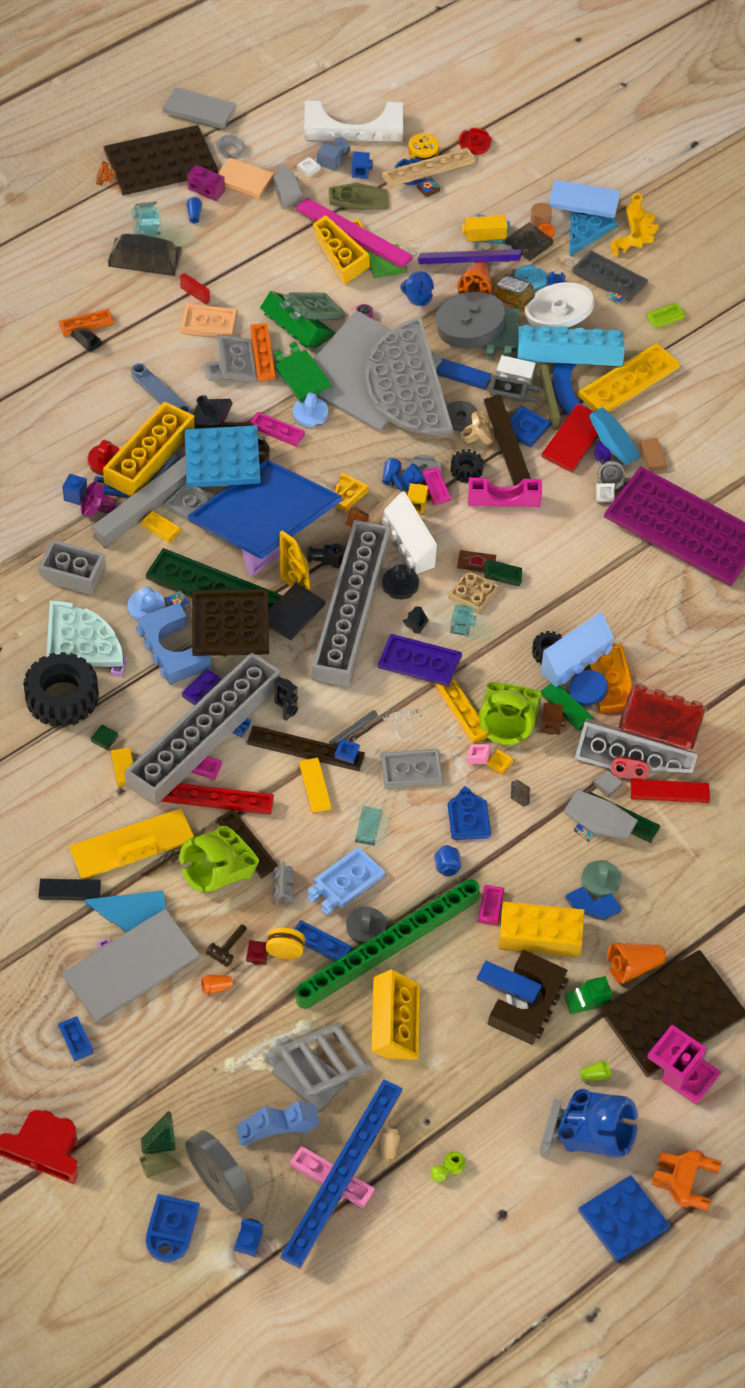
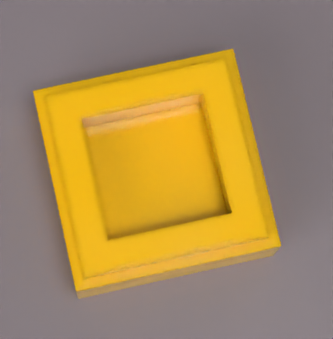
M497 749L489 758L486 766L503 775L513 763L514 758Z

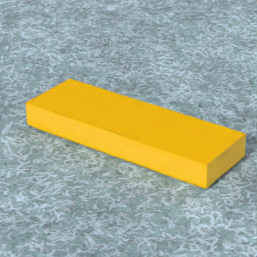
M319 759L299 761L311 812L317 813L331 810V803Z

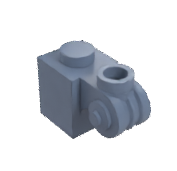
M341 137L334 139V146L324 142L317 151L316 162L324 168L335 171L337 166L341 165L343 156L349 154L350 146Z

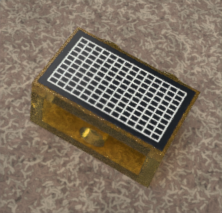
M505 274L493 285L495 297L500 301L522 309L535 298L533 283Z

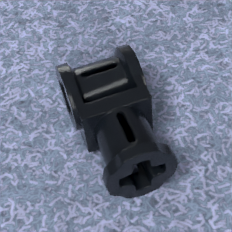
M338 543L324 545V549L309 546L308 562L323 561V565L340 568L345 548Z

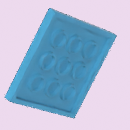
M257 425L185 430L187 488L261 483Z

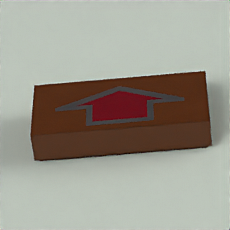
M460 550L457 568L485 572V562L487 560L496 562V555Z

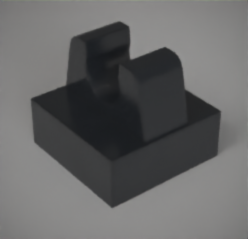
M415 606L408 613V618L403 620L405 626L412 628L414 633H420L429 621L422 607Z

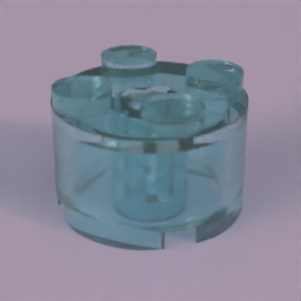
M156 201L137 203L135 207L131 208L132 218H135L136 225H134L135 236L139 235V238L161 235V231H158V227H161L158 207H154L157 204Z

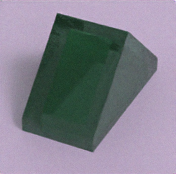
M168 1111L141 1138L142 1153L152 1154L176 1150L171 1112Z

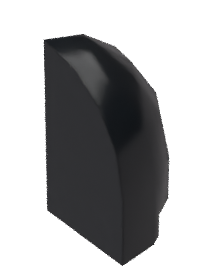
M77 328L71 332V336L87 351L102 343L95 333L86 328Z

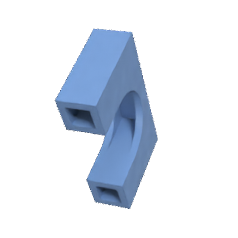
M179 602L137 618L138 626L136 631L139 637H143L146 650L151 651L154 664L159 665L160 674L163 679L168 681L169 685L204 672L206 669H211L210 656H192V648L181 652H173L165 649L160 644L165 636L187 627V615Z

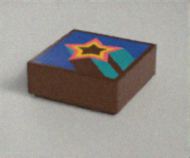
M431 177L417 183V188L425 197L440 192V186Z

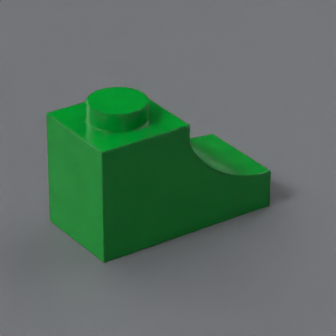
M606 976L586 980V983L581 987L565 993L564 998L571 1015L600 1008L611 1001L612 991Z

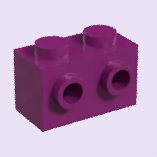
M195 165L187 174L188 190L214 201H217L225 192V177L198 165Z

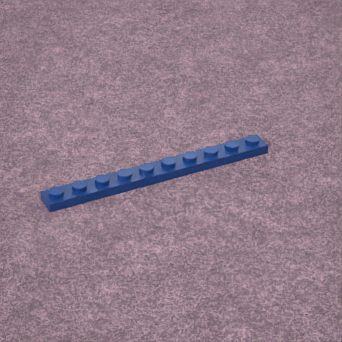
M383 1079L281 1254V1260L301 1269L399 1099L403 1088Z

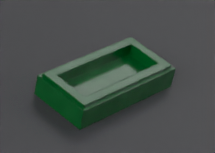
M487 560L485 562L484 578L520 586L522 583V568Z

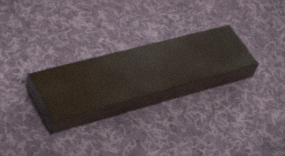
M234 809L217 818L219 826L231 828L258 857L259 862L255 871L260 878L270 874L278 867L277 863Z

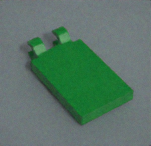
M295 341L289 344V347L292 349L290 350L291 355L284 357L280 349L273 352L278 363L275 365L276 370L300 403L306 400L309 392L318 395L331 388V383L307 350L300 351Z

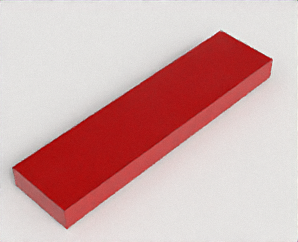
M631 779L630 799L709 803V783Z

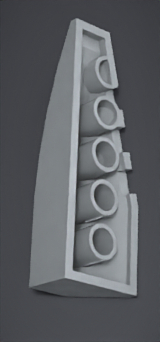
M586 718L574 759L610 769L613 759L622 756L647 762L650 771L693 773L698 754L636 732ZM617 765V769H624L623 765Z

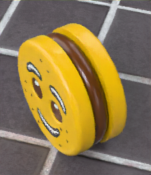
M417 134L409 141L408 155L410 158H416L421 161L437 157L439 155V142L430 134Z
M291 928L272 929L267 935L266 951L277 958H299L304 952L305 936Z

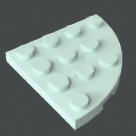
M50 601L46 657L51 653L60 654V652H66L68 655L71 653L76 654L77 658L83 657L93 667H123L121 645L115 636V632L106 621L86 608L83 610L73 606L72 603Z

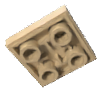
M467 570L449 592L448 599L480 615L498 592L499 586Z

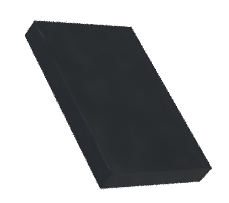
M296 582L268 610L269 627L291 641L326 605V601Z

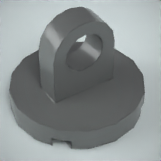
M364 906L357 908L349 914L346 920L348 936L355 943L361 945L386 930L384 915L372 907Z

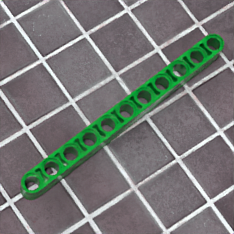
M472 879L462 882L300 983L296 988L297 1006L303 1009L312 1007L474 905L479 899L480 885L478 882ZM336 973H341V974H343V975L337 976V975H335V974H336ZM307 994V995H309V996H308V997H302L301 995Z

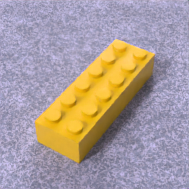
M164 401L103 468L104 483L129 496H133L145 487L185 442V430L195 429L194 415Z

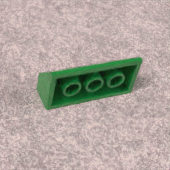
M270 291L260 307L265 312L264 315L271 320L274 319L277 326L288 330V335L295 339L298 338L300 340L299 343L306 348H317L335 335V332L319 319H306L302 316L294 320L289 315L296 312L293 306L283 309L279 305L280 302L286 301L283 297L286 294Z

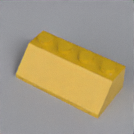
M392 969L375 976L373 981L372 1052L386 1059L416 1060L419 1059L420 984Z

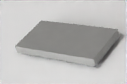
M175 87L163 107V113L224 129L236 108V103Z

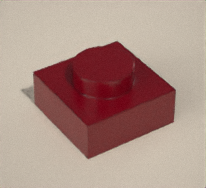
M249 940L246 962L267 964V942Z

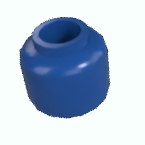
M445 845L434 854L436 870L440 874L453 876L461 869L462 863L458 849Z

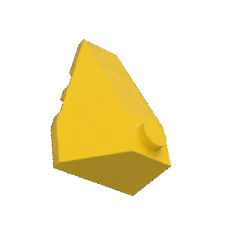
M281 531L280 579L291 587L297 582L310 591L309 564L297 541L284 531Z

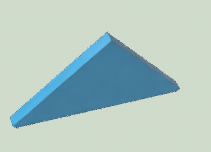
M571 211L569 256H573L617 228L618 222L610 217L606 218L604 216Z
M164 891L85 899L87 907H91L103 918L119 926L125 933L166 909Z

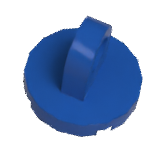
M416 271L400 285V288L411 304L425 306L432 299L433 294L431 293L432 289H434V284L428 273Z

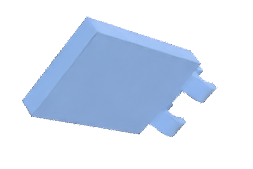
M357 847L314 879L315 885L308 890L310 894L307 897L312 902H315L322 894L326 900L322 902L324 907L321 911L328 915L336 906H339L341 909L385 877L386 872L363 850Z

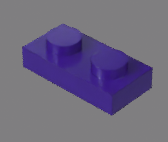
M206 669L182 692V697L196 705L222 679L209 669Z

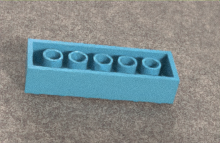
M531 325L519 326L518 359L530 362L623 366L625 350L623 331L616 329L606 331L598 328L586 330L584 328L532 327Z

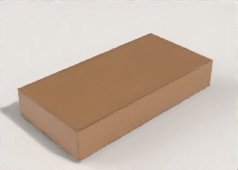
M658 439L640 440L639 445L648 470L666 469L667 463Z

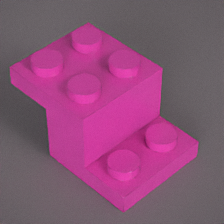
M674 1025L670 1026L647 1057L664 1069L662 1082L695 1105L700 1102L721 1074V1071L704 1060L707 1048Z

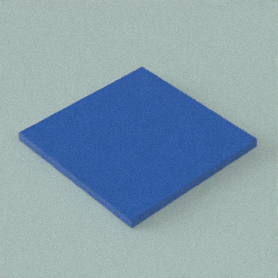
M267 459L259 465L260 484L230 485L187 517L191 523L262 559L280 546L281 531L293 537L342 501L341 495Z

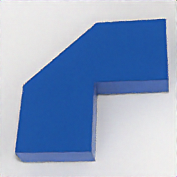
M584 887L567 894L565 898L573 909H583L584 914L594 916L600 920H606L620 913L622 909L611 893L593 901Z

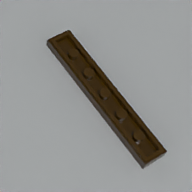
M501 395L483 399L513 486L518 485L523 479H531Z
M254 725L247 740V745L305 759L318 758L321 763L359 772L365 757V752L359 751L353 764L335 758L337 745Z

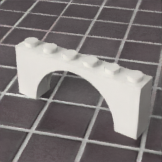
M305 101L304 140L334 141V139L341 137L346 141L403 142V102H386L384 112L374 121L361 125H348L330 118L323 110L321 101Z

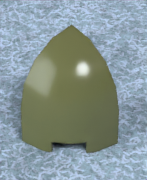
M162 1152L151 1153L139 1159L146 1178L179 1167L173 1157Z

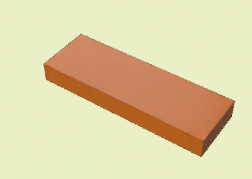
M109 308L59 321L64 337L71 335V332L77 328L93 330L114 324Z

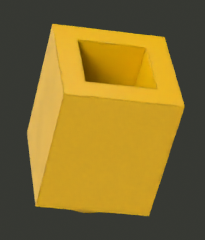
M410 483L408 498L417 513L424 514L428 486Z

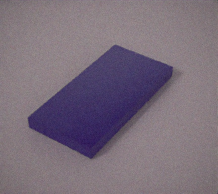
M391 634L379 660L378 668L450 687L462 658V652Z

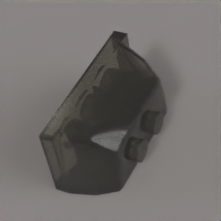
M122 234L118 238L115 237L108 259V266L175 276L182 254V247L176 246L170 240L158 237Z

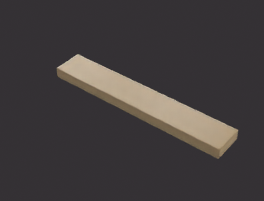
M466 148L384 171L382 177L389 187L473 164L476 158Z

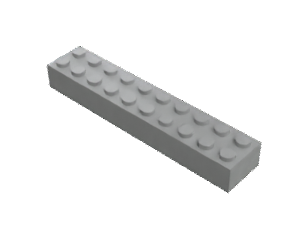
M357 520L353 522L312 666V680L350 687L390 541L389 526Z
M250 653L125 771L126 786L156 806L274 693V680L278 676L281 677V670L256 654Z

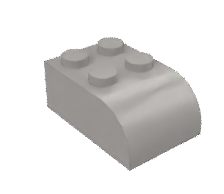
M52 539L38 570L40 575L53 585L93 595L106 568L105 554Z

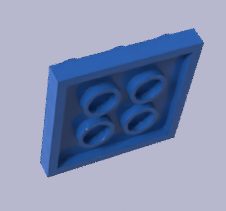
M632 1175L583 1204L578 1209V1212L616 1262L670 1228L669 1223Z

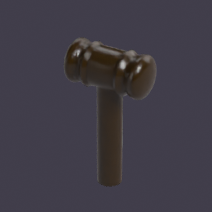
M241 924L222 947L211 943L206 949V955L228 967L234 959V956L229 954L228 951L245 933L247 927Z

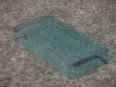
M363 806L355 843L375 846L382 809Z

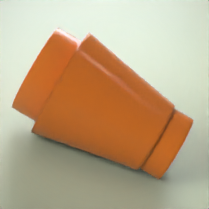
M207 974L206 977L201 978V988L204 994L208 993V995L233 987L231 976Z

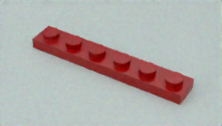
M179 783L160 802L226 810L234 809V811L271 815L274 794Z

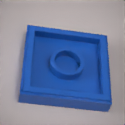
M523 406L509 419L516 439L530 448L551 426V421Z

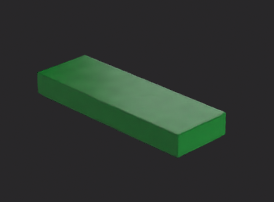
M551 683L541 690L542 697L550 704L563 705L562 716H566V720L578 731L583 729L586 718L593 720V717L560 685L555 687Z

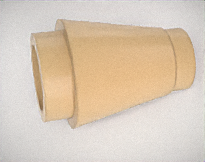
M382 1129L381 1134H379L382 1161L393 1162L395 1160L400 1140L399 1131L396 1129Z

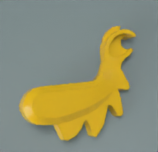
M639 193L632 195V201L626 207V217L631 234L627 237L616 238L610 244V250H612L613 255L618 257L619 248L625 253L630 246L642 248L643 243H653L654 236L651 235H654L659 229V225L653 224L655 214L646 213L641 205L643 197Z

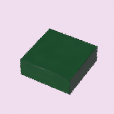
M101 725L91 737V742L108 750L118 738V733Z

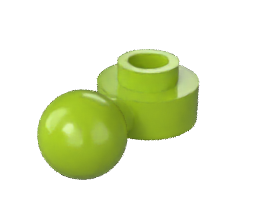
M449 1152L445 1156L443 1165L432 1167L430 1171L431 1178L436 1182H442L446 1179L447 1173L452 1175L460 1174L466 1164L464 1156L459 1152Z

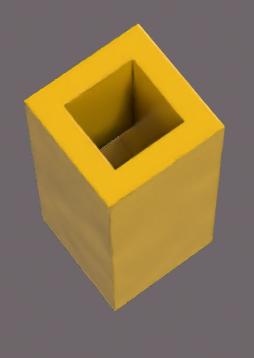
M505 215L465 218L464 225L461 226L462 235H465L466 242L503 240L507 238L508 227Z

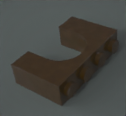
M523 949L513 972L541 984L540 992L543 996V1002L533 1009H521L498 999L490 1013L487 1024L533 1045L536 1039L540 1040L544 1032L543 1023H548L553 1012L550 1011L552 1005L557 1006L561 995L558 993L560 989L564 990L569 981L566 978L568 969Z

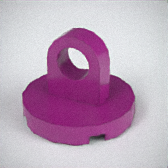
M93 481L87 487L85 492L87 496L86 498L83 497L81 501L82 515L92 517L96 511L110 513L116 508V500L103 494L104 486L102 483Z

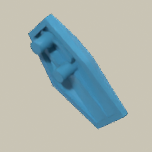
M602 407L589 415L602 444L626 466L641 457L624 428L608 411Z

